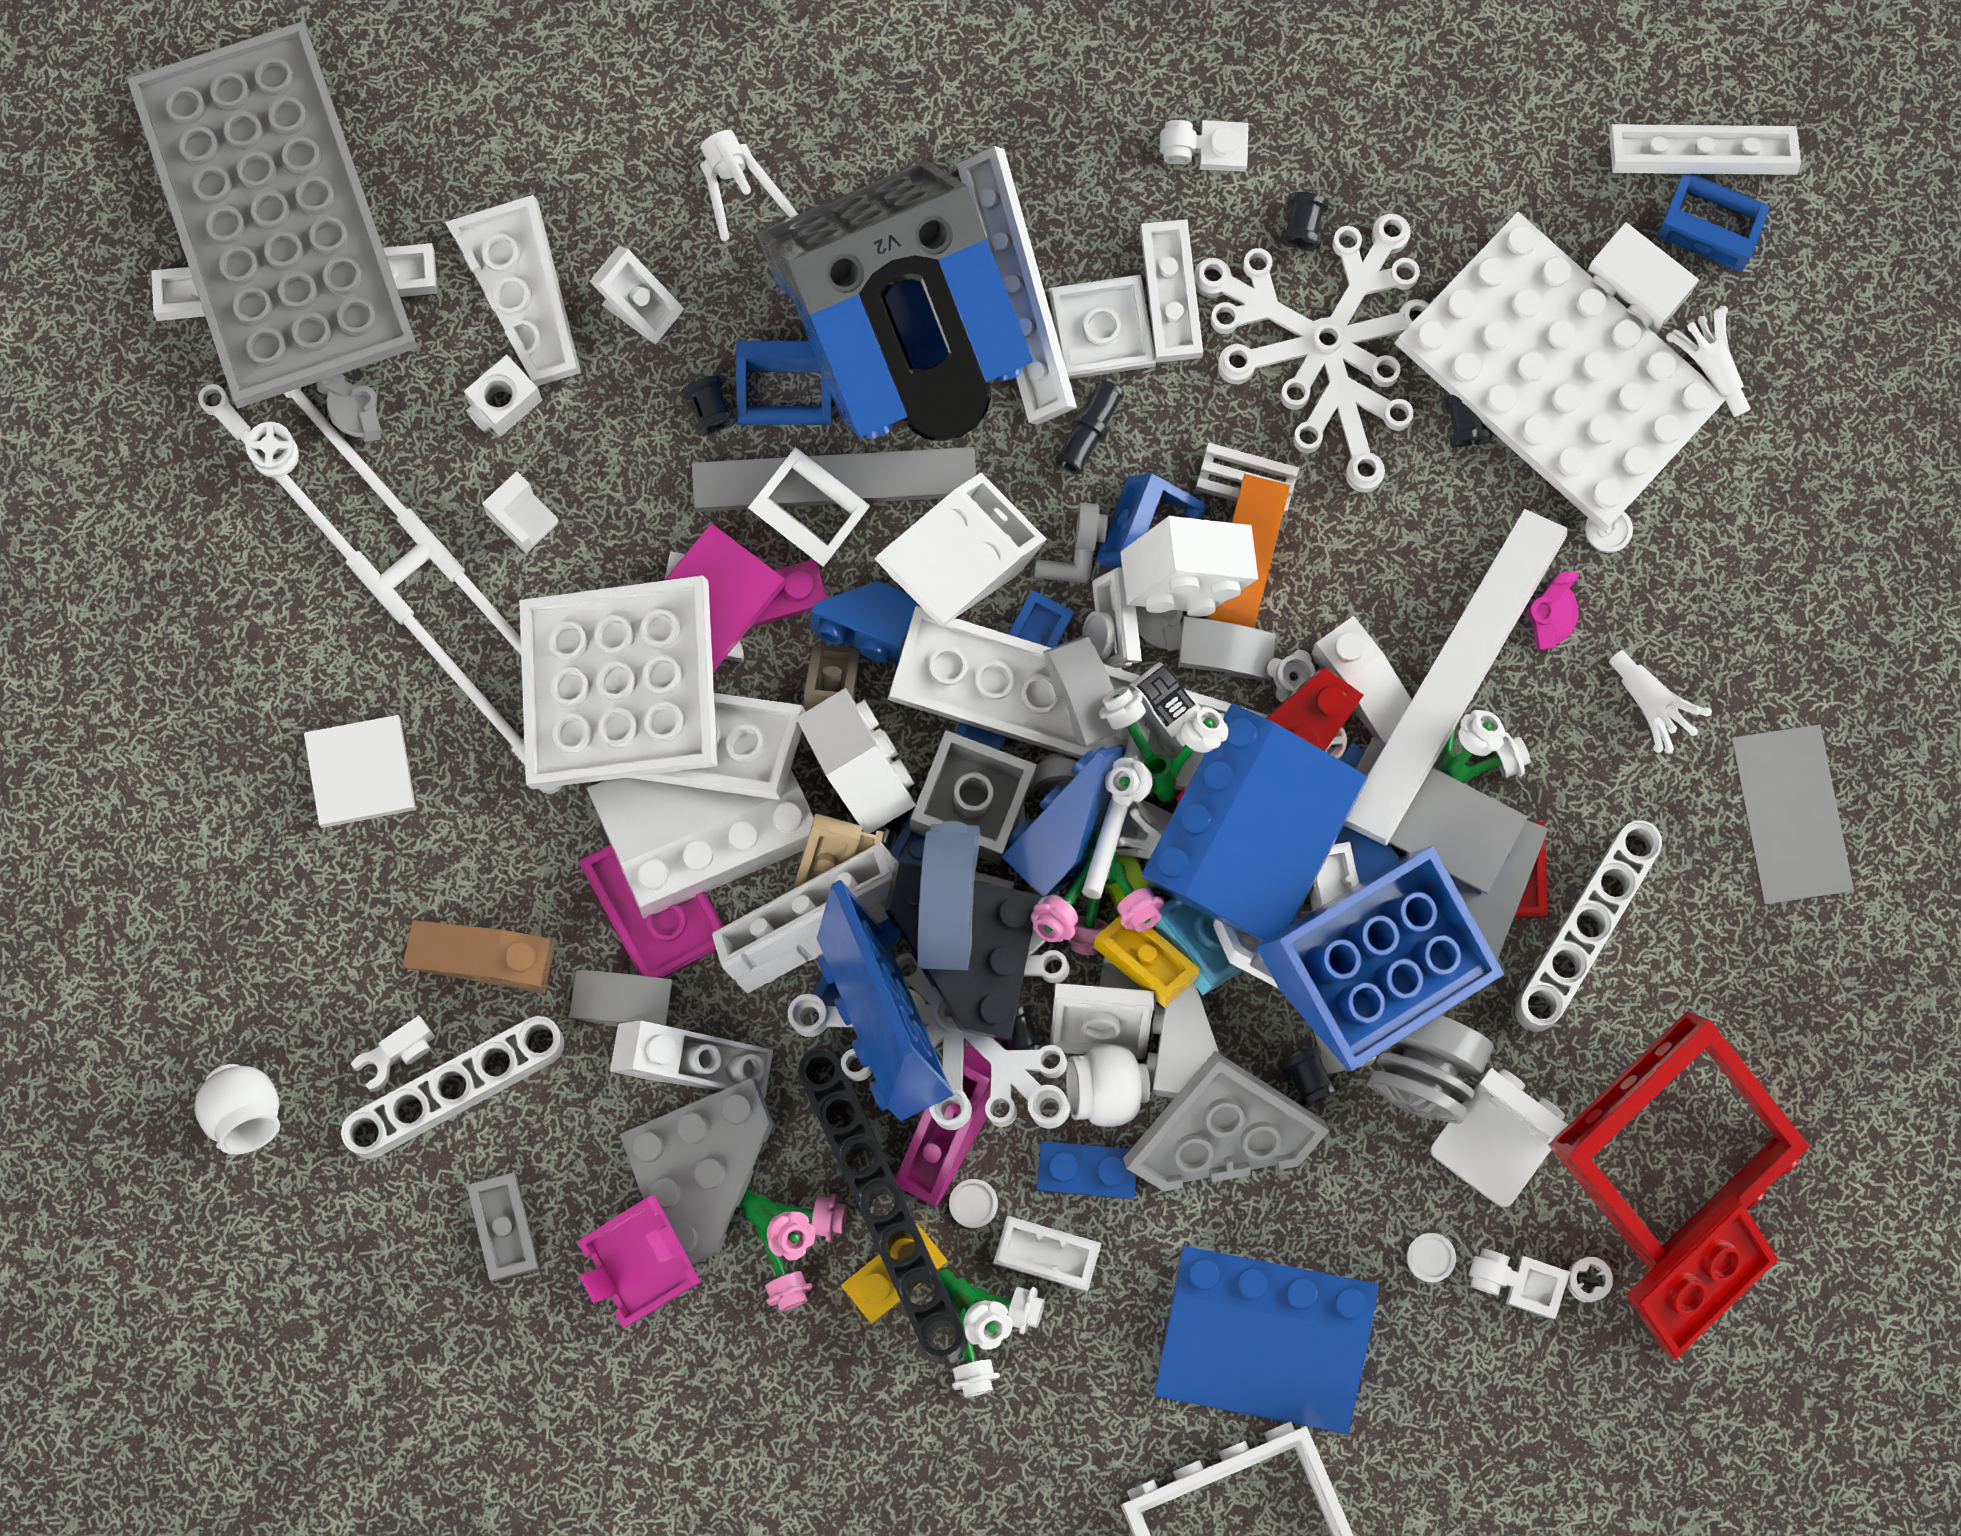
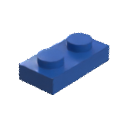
M1041 1141L1037 1191L1134 1200L1136 1174L1126 1169L1123 1160L1130 1149Z

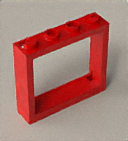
M1688 1011L1548 1144L1650 1270L1730 1193L1740 1199L1746 1209L1758 1204L1764 1197L1765 1190L1779 1176L1785 1175L1794 1169L1798 1164L1799 1157L1810 1147L1711 1020ZM1705 1049L1774 1138L1666 1243L1661 1245L1591 1158Z

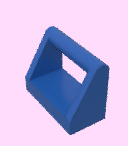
M1682 174L1656 237L1742 272L1755 249L1770 205L1695 174ZM1686 191L1754 219L1747 237L1679 210Z
M736 341L737 425H831L832 395L810 341ZM748 372H821L822 406H747Z
M1153 473L1128 476L1108 525L1105 543H1101L1095 562L1113 570L1115 568H1122L1120 552L1147 533L1159 500L1186 509L1183 518L1200 520L1204 517L1207 504Z

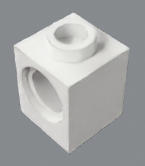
M507 354L464 391L470 407L466 410L470 418L482 431L485 432L491 427L499 437L542 401L538 387ZM497 392H507L512 395L510 402L503 407H492L488 404L491 396Z

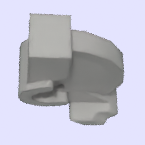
M343 374L317 382V391L327 395V413L337 428L343 433L355 437H363L364 442L380 440L381 429L377 417V395L372 388L367 386L356 387L345 381Z
M1136 606L1138 632L1143 640L1158 649L1167 650V653L1179 651L1181 640L1180 620L1183 611L1169 610L1161 613L1148 612L1146 607Z

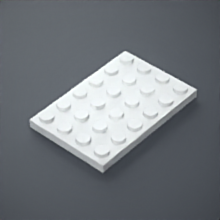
M1517 212L1409 325L1394 344L1446 391L1460 398L1462 403L1469 407L1485 426L1605 532L1722 405L1727 397H1723L1717 388L1652 330L1646 328L1643 322L1635 315L1629 314L1626 311L1627 308L1615 297L1612 296L1610 298L1602 288L1591 282L1593 278L1522 214Z

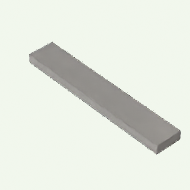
M974 447L808 456L865 502L945 498L954 489L976 476ZM787 457L692 463L695 512L749 509L748 507ZM792 468L769 496L780 507L837 504Z

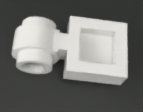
M1171 120L1165 123V129L1160 132L1159 151L1164 155V161L1169 164H1188L1191 162L1194 154H1200L1199 170L1246 172L1248 123L1202 120L1201 135H1197L1196 131L1193 130L1192 123L1185 120Z
M1483 1248L1480 1257L1474 1256L1469 1276L1473 1277L1470 1285L1472 1288L1498 1296L1501 1287L1506 1288V1286H1509L1510 1291L1505 1304L1549 1319H1556L1570 1274L1569 1271L1525 1256L1520 1257L1516 1271H1513L1512 1267L1508 1266L1510 1257Z

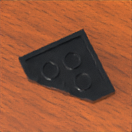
M899 861L894 864L885 913L894 927L899 928L913 951L912 956L918 964V920L922 867ZM974 880L972 947L968 970L921 969L932 988L936 987L951 1011L949 1015L959 1030L1003 1041L1011 1040L1033 931L1031 914L1034 906L1038 904L1039 895Z

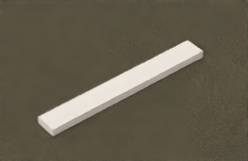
M1524 509L1368 774V780L1344 826L1385 846L1388 844L1567 537L1566 527Z

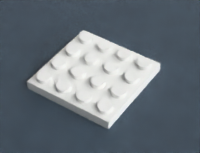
M703 575L519 600L527 786L531 789L717 766L709 583Z

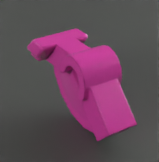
M1575 571L1561 572L1554 576L1543 594L1532 601L1526 609L1527 618L1532 623L1537 651L1556 648L1557 644L1561 643L1573 632L1578 621V604L1574 593L1570 590L1572 584L1579 577V574Z

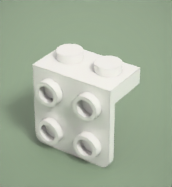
M1490 1068L1473 1088L1475 1092L1473 1099L1462 1103L1468 1110L1463 1123H1448L1432 1144L1430 1152L1432 1157L1496 1205L1505 1208L1514 1202L1549 1154L1551 1148L1548 1144L1568 1124L1563 1121L1565 1117L1563 1111L1553 1103L1543 1098L1537 1102L1523 1092L1525 1084L1515 1075L1505 1069H1501L1498 1073Z

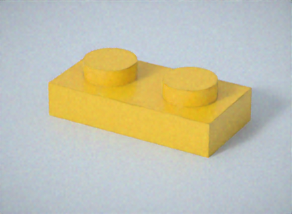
M1120 915L1095 936L1093 947L1143 990L1154 991V999L1166 1008L1198 979L1200 968L1154 929L1150 928L1143 932H1137L1135 929H1126L1120 923L1122 918Z
M916 1223L937 1270H939L948 1263V1260L918 1223ZM907 1238L899 1239L891 1247V1257L896 1260L907 1259L914 1252L915 1242ZM880 1254L841 1285L871 1324L901 1301ZM920 1283V1284H918L917 1286H915L913 1290H915V1289H916L919 1285H921L922 1283Z

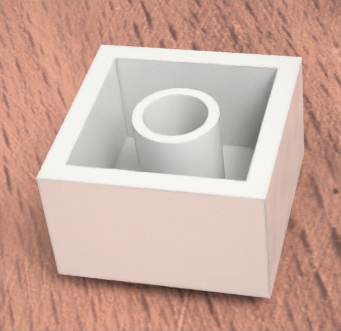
M1168 516L1120 552L1126 604L1146 607V610L1152 613L1180 610L1187 611V614L1192 617L1208 616L1216 611L1215 608L1228 599L1239 596L1244 588L1258 580L1251 525Z
M844 688L796 717L826 777L858 824L863 826L862 830L870 834L916 806L907 789L915 783L901 759L895 762L892 761L899 753L885 730L882 731L880 728L876 731L873 730L879 723L865 700L856 704L848 690Z

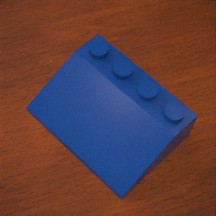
M1231 703L1223 718L1224 723L1228 727L1227 739L1223 742L1221 741L1218 748L1204 754L1141 875L1151 888L1264 942L1293 924L1365 786L1368 776L1278 724Z
M1434 846L1406 854L1256 946L1279 990L1348 1072L1353 1071L1504 975L1503 970Z
M842 880L833 883L817 935L818 943L823 952V955L817 957V961L829 984L835 982L840 997L834 999V1002L843 1022L847 1026L852 1024L858 1039L852 1041V1046L856 1056L864 1068L870 1066L876 1081L870 1083L869 1086L876 1103L882 1111L889 1109L900 1121H903L954 1096L883 927Z
M1183 1246L1179 1255L1154 1396L1348 1434L1371 1334L1379 1284Z

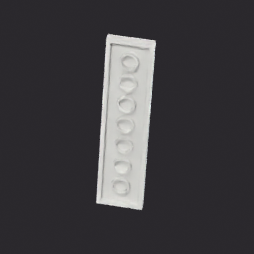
M915 607L887 700L1066 754L1077 759H1081L1090 750L1096 752L1102 746L1108 749L1122 744L1126 748L1130 737L1127 729L1086 746L1077 744L1065 698H1059L1055 695L1043 651L1051 649L1050 647L956 618L940 627L921 607ZM1104 664L1114 690L1120 687H1128V685L1140 677V675ZM1188 691L1201 708H1212L1222 718H1224L1231 705L1221 700ZM1247 709V710H1249V711H1251V712H1253V713H1255V714H1257V715H1259V716H1261V717L1266 718V717L1268 716V715H1266V714H1262V713H1259V712H1256V711ZM1143 715L1137 720L1138 725L1145 726L1151 731L1148 745L1154 755L1161 754L1168 757L1169 760H1174L1175 756ZM1194 751L1182 766L1178 777H1176L1175 789L1181 790L1189 785L1205 753Z

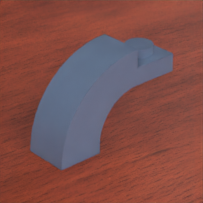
M948 821L942 824H931L930 831H926L919 899L918 968L968 970L972 947L973 892L980 845V826L966 825L959 821Z

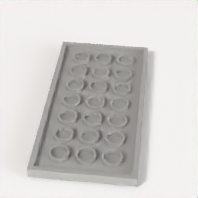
M304 21L127 79L237 409L418 348Z

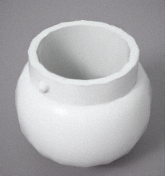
M1114 1044L1099 1045L1085 1052L1083 1056L1069 1057L1066 1068V1091L1072 1118L1074 1120L1088 1119L1092 1124L1100 1127L1121 1126L1133 1120L1139 1113L1141 1103L1149 1101L1150 1079L1147 1066L1145 1064H1138L1135 1055L1127 1048Z
M238 1064L223 1065L213 1070L207 1076L206 1081L196 1095L194 1111L201 1128L210 1139L218 1142L216 1147L227 1154H244L259 1149L270 1142L279 1132L280 1122L277 1118L279 1109L277 1091L269 1077L256 1068L240 1066Z

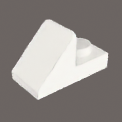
M621 246L615 249L590 280L592 285L606 298L602 306L654 344L661 339L684 310L680 303L629 249Z

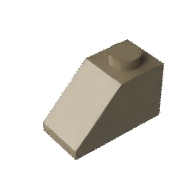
M813 644L804 691L803 707L805 711L810 710L844 688L848 690L855 701L860 656L859 649ZM802 731L801 743H809Z

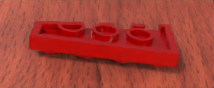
M1321 667L1282 701L1266 719L1325 751L1364 694L1327 668ZM1185 786L1183 789H1181V790L1174 796V798H1175L1176 800H1178L1179 802H1180V800H1181V798H1182V796H1183V794H1184V792H1185L1187 786Z

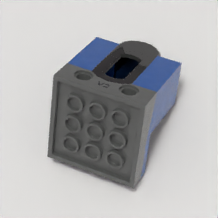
M927 160L756 232L776 284L794 301L840 418L859 438L864 435L868 439L882 436L893 429L892 423L899 420L912 432L927 440L947 441L960 438L976 428L987 414L992 397L990 381L996 379L998 382L1013 379L1023 373V366L1034 362L967 186Z

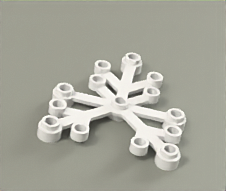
M1397 214L1383 215L1375 222L1372 230L1373 246L1363 262L1359 252L1362 243L1360 232L1352 226H1344L1336 231L1332 245L1335 253L1341 257L1349 286L1329 318H1320L1313 322L1278 302L1270 276L1272 257L1269 252L1262 248L1250 250L1246 254L1243 263V270L1251 278L1253 288L1232 277L1228 265L1217 258H1207L1201 261L1194 272L1195 287L1199 294L1207 298H1217L1224 294L1242 304L1236 307L1231 303L1223 302L1215 306L1211 315V325L1216 332L1229 334L1239 326L1269 319L1299 336L1298 338L1254 349L1241 344H1233L1226 347L1220 354L1218 361L1219 374L1225 381L1231 384H1242L1253 376L1254 370L1257 368L1307 356L1296 376L1287 380L1281 391L1282 403L1289 409L1297 410L1307 404L1310 388L1322 367L1325 366L1329 385L1307 422L1301 423L1296 428L1293 442L1300 452H1315L1321 445L1325 427L1337 409L1351 455V460L1346 469V479L1348 484L1359 492H1371L1378 488L1383 480L1385 468L1382 460L1375 454L1370 453L1357 405L1383 419L1387 427L1395 431L1404 430L1409 426L1413 418V408L1406 400L1395 399L1390 401L1348 377L1344 362L1371 376L1373 382L1380 387H1389L1395 384L1400 374L1399 362L1394 357L1388 355L1378 358L1355 344L1403 333L1413 322L1410 319L1409 313L1412 311L1423 312L1429 305V303L1423 300H1410L1402 306L1399 313L1348 325L1365 295L1392 288L1406 290L1412 288L1417 282L1420 273L1419 266L1410 258L1398 259L1392 268L1380 271L1389 254L1398 253L1403 250L1410 237L1408 222ZM1394 225L1400 230V234L1396 237H1390L1384 232V227ZM1343 236H1350L1354 239L1356 245L1351 248H1345L1339 243V239ZM1254 258H1260L1266 263V267L1262 270H1255L1250 266L1249 261ZM1399 268H1408L1412 272L1413 277L1409 280H1403L1398 277L1396 271ZM1209 269H1215L1219 271L1221 278L1218 281H1209L1204 273ZM1221 312H1227L1233 316L1234 321L1224 325L1217 320L1216 316ZM1323 333H1330L1336 338V343L1330 346L1324 345L1320 341L1319 336ZM1234 355L1242 356L1246 361V365L1242 368H1235L1230 364L1229 359ZM1381 365H1388L1393 369L1394 375L1384 378L1379 375L1377 368ZM1293 387L1302 390L1304 397L1300 400H1292L1287 395V390ZM1395 408L1402 409L1406 413L1407 418L1404 421H1395L1391 417L1390 411ZM1304 431H1311L1315 434L1317 440L1313 444H1306L1301 441L1299 435ZM1363 463L1370 464L1374 468L1375 473L1369 477L1362 476L1358 471V466Z
M1048 895L1044 898H1041L1038 901V903H1043V901L1048 897H1058L1061 899L1063 898L1057 895ZM1033 927L1024 976H1042L1049 983L1062 982L1069 974V964L1066 957L1056 950L1047 951L1042 955H1032L1046 941L1037 935ZM905 953L897 957L896 960L900 969L908 963L917 965L916 972L911 976H904L907 986H912L929 1003L916 1005L924 1025H928L926 1030L933 1047L935 1048L943 1041L942 1068L954 1096L929 1107L932 1117L940 1127L947 1130L959 1129L968 1122L972 1113L971 1103L963 1092L964 1038L991 1064V1095L986 1103L985 1111L989 1120L998 1127L1009 1126L1017 1117V1107L1011 1099L1012 1086L1028 1101L1029 1113L1039 1126L1049 1129L1056 1128L1067 1120L1070 1113V1104L1064 1092L1054 1085L1041 1086L1027 1072L1040 1071L1048 1078L1061 1076L1067 1068V1058L1061 1048L1055 1045H1046L1040 1050H1005L993 1038L959 1030L955 1023L947 1021V1016L950 1012L949 1008L936 987L932 988L922 970L918 968V964L912 954ZM1059 960L1062 962V967L1057 973L1050 974L1045 971L1046 965L1050 961ZM803 994L796 997L788 1008L790 1024L796 1032L805 1037L817 1036L827 1027H853L852 1024L847 1026L843 1022L836 1006H826L818 996L813 994ZM807 1013H819V1018L815 1024H803V1019ZM850 1049L841 1059L842 1070L849 1079L863 1081L871 1075L872 1070L868 1066L866 1068L863 1067L858 1072L850 1071L849 1065L851 1061L857 1058L854 1049ZM1055 1054L1060 1057V1062L1055 1068L1048 1069L1043 1066V1061L1047 1056ZM1000 1103L1010 1105V1110L1006 1116L1001 1118L993 1116V1110L996 1105ZM1047 1103H1057L1059 1110L1054 1116L1046 1117L1042 1115V1109ZM950 1104L961 1106L960 1113L955 1118H946L944 1116V1111Z

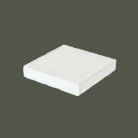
M1141 275L1049 288L1048 293L1054 328L1069 379L1156 366Z
M399 715L304 733L318 821L321 828L416 810Z
M1056 983L1050 1045L1058 1046L1064 1053L1084 1054L1093 1047L1114 1044L1127 1048L1135 1055L1136 1059H1146L1154 991Z

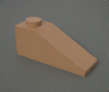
M413 920L403 968L545 994L555 946L550 938L507 930Z

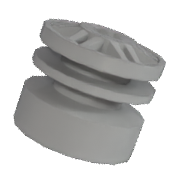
M1440 1015L1394 1044V1046L1404 1052L1403 1055L1393 1053L1379 1054L1376 1062L1387 1072L1373 1071L1367 1085L1376 1093L1387 1098L1393 1105L1411 1114L1426 1119H1437L1448 1123L1461 1124L1468 1110L1456 1100L1469 1102L1473 1099L1475 1092L1470 1086L1457 1078L1458 1074L1480 1077L1484 1072L1494 1045L1479 1032Z

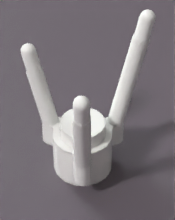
M723 130L709 136L701 144V150L706 160L700 164V167L707 179L716 224L722 241L729 239V233L717 175L721 179L734 177L743 194L747 195L751 192V188L743 174L745 165L789 218L798 215L790 202L753 158L747 144H739L733 131Z

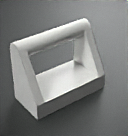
M795 447L748 508L824 567L870 505ZM791 468L851 514L828 544L769 498Z

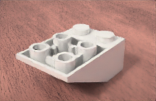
M979 473L954 489L879 553L875 560L922 607L927 615L940 627H943L1016 577L1047 539L982 473Z

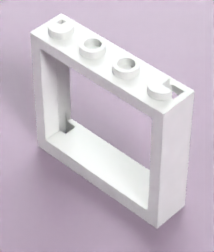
M1291 1422L1265 1432L1264 1435L1267 1443L1249 1450L1246 1441H1243L1218 1452L1222 1462L1206 1469L1203 1468L1199 1460L1173 1471L1176 1481L1158 1489L1155 1480L1128 1490L1127 1493L1131 1501L1121 1504L1133 1536H1151L1141 1512L1295 1447L1332 1536H1353L1307 1426L1294 1430Z

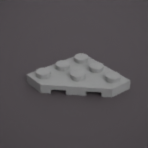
M1214 1051L1130 1149L1123 1160L1126 1169L1162 1191L1183 1188V1182L1210 1178L1212 1182L1249 1176L1252 1169L1277 1165L1279 1170L1298 1167L1330 1130L1325 1120Z
M749 1078L619 1134L643 1199L655 1195L691 1265L720 1253L727 1237L725 1232L736 1207L740 1206L754 1173L753 1166L763 1143L767 1142L774 1126L760 1086L755 1078Z

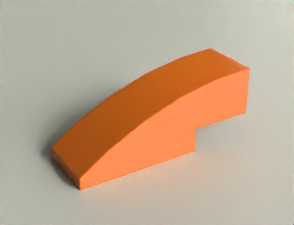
M1244 474L1232 523L1251 525L1258 580L1244 588L1239 596L1228 599L1215 608L1216 611L1208 616V620L1255 628L1290 485Z

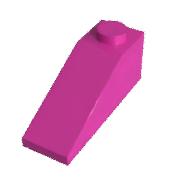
M969 1045L964 1047L963 1092L971 1103L972 1113L970 1119L959 1129L947 1130L936 1123L929 1108L925 1109L895 1178L901 1189L934 1207L939 1204L988 1117L985 1106L991 1095V1064L975 1048ZM950 1104L946 1107L944 1116L946 1118H955L960 1113L961 1106Z

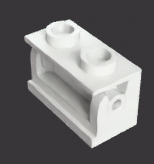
M1627 222L1594 258L1587 270V273L1593 278L1591 281L1593 284L1602 288L1610 298L1612 296L1615 297L1627 308L1626 311L1629 314L1635 315L1643 322L1646 328L1651 329L1656 334L1691 295L1699 281L1697 277Z

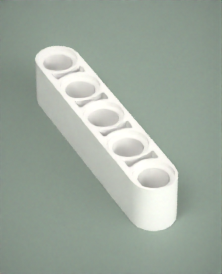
M1643 820L1628 823L1613 839L1517 999L1515 1016L1525 1029L1533 1032L1544 1031L1550 1028L1564 1013L1660 852L1662 838L1658 829L1653 824ZM1626 837H1640L1647 846L1646 855H1632L1626 847ZM1602 877H1616L1623 886L1622 896L1613 897L1604 892L1601 886ZM1579 916L1592 917L1599 926L1598 936H1584L1577 927V918ZM1556 956L1569 958L1575 967L1574 976L1563 978L1555 973L1552 965L1553 958ZM1539 996L1549 1003L1551 1010L1549 1018L1539 1019L1530 1013L1528 1009L1530 997Z
M541 1016L529 1018L353 1112L345 1119L342 1125L341 1136L343 1143L350 1151L362 1158L372 1159L385 1154L554 1063L560 1058L564 1050L565 1041L561 1031L552 1020ZM538 1030H548L553 1033L551 1047L542 1053H534L529 1050L528 1043L531 1035ZM496 1053L509 1055L510 1065L504 1074L500 1076L486 1074V1061L491 1055ZM453 1076L465 1078L466 1090L462 1096L454 1100H448L443 1097L442 1086L448 1078ZM410 1099L421 1101L423 1108L419 1119L412 1123H402L398 1116L401 1105ZM368 1122L375 1123L379 1130L376 1141L370 1146L359 1147L355 1141L357 1129L362 1124Z

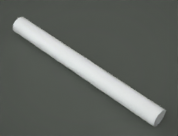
M1138 725L1148 743L1151 735L1150 729ZM1130 734L1124 757H1130L1134 762H1142L1143 757ZM1112 796L1082 890L1085 896L1092 899L1101 898L1129 807L1117 804L1113 801Z

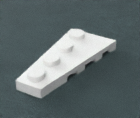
M531 195L445 222L461 248L471 271L475 274L485 292L489 304L503 325L505 333L531 381L536 386L580 374L581 370L538 200Z

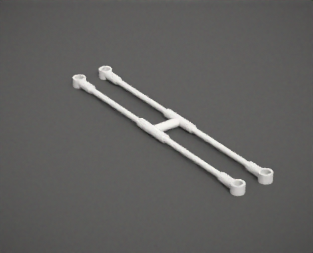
M215 384L203 387L198 396L202 409L209 415H215L236 440L241 439L245 444L251 428L229 404V398L224 389ZM301 388L283 393L287 398H292L396 514L398 517L397 522L400 523L417 545L385 572L380 574L360 551H355L287 474L275 479L347 559L346 564L349 568L352 569L363 584L392 614L395 620L401 625L405 624L513 746L512 752L525 765L524 738H521L413 617L414 611L411 610L394 588L427 560L431 559L451 582L455 581L520 655L521 637L464 574L465 569L450 554L446 547L416 516L412 509H406L304 395ZM213 393L221 395L222 399L218 405L213 407L206 405V399L209 395ZM562 786L538 789L543 793L552 794L559 791Z

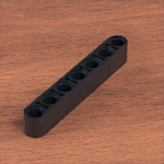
M812 1049L804 1054L799 1062L798 1073L917 1338L931 1360L945 1365L955 1363L963 1357L968 1346L965 1329L855 1089L848 1076L842 1070L840 1059L829 1049ZM829 1065L835 1068L834 1076L829 1082L820 1085L811 1081L812 1074L818 1067ZM850 1108L854 1110V1119L848 1126L837 1128L831 1125V1118L839 1109ZM869 1151L875 1155L874 1163L869 1169L861 1172L851 1169V1160L857 1153ZM885 1194L895 1198L894 1207L886 1215L879 1216L871 1213V1204L878 1196ZM903 1238L913 1240L915 1242V1249L910 1257L904 1260H896L891 1257V1247L896 1241ZM924 1282L935 1286V1296L930 1302L923 1305L911 1302V1292L915 1286ZM942 1327L954 1329L956 1331V1340L951 1347L938 1350L931 1346V1337L936 1330Z

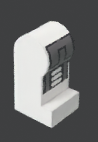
M1159 662L1128 685L1130 691L1138 690L1142 693L1141 702L1146 710L1145 718L1176 757L1185 745L1180 733L1181 726L1185 722L1183 715L1192 707H1197L1198 709H1201V707L1189 692L1183 689L1171 670Z

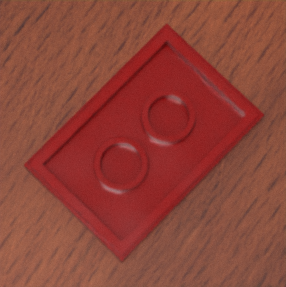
M1730 1193L1625 1295L1662 1350L1669 1357L1676 1360L1779 1259L1742 1201Z

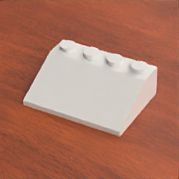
M791 769L781 800L627 777L605 780L587 788L643 919L652 913L656 914L666 910L673 904L677 905L694 898L696 894L704 891L706 893L804 851L814 820L808 803Z

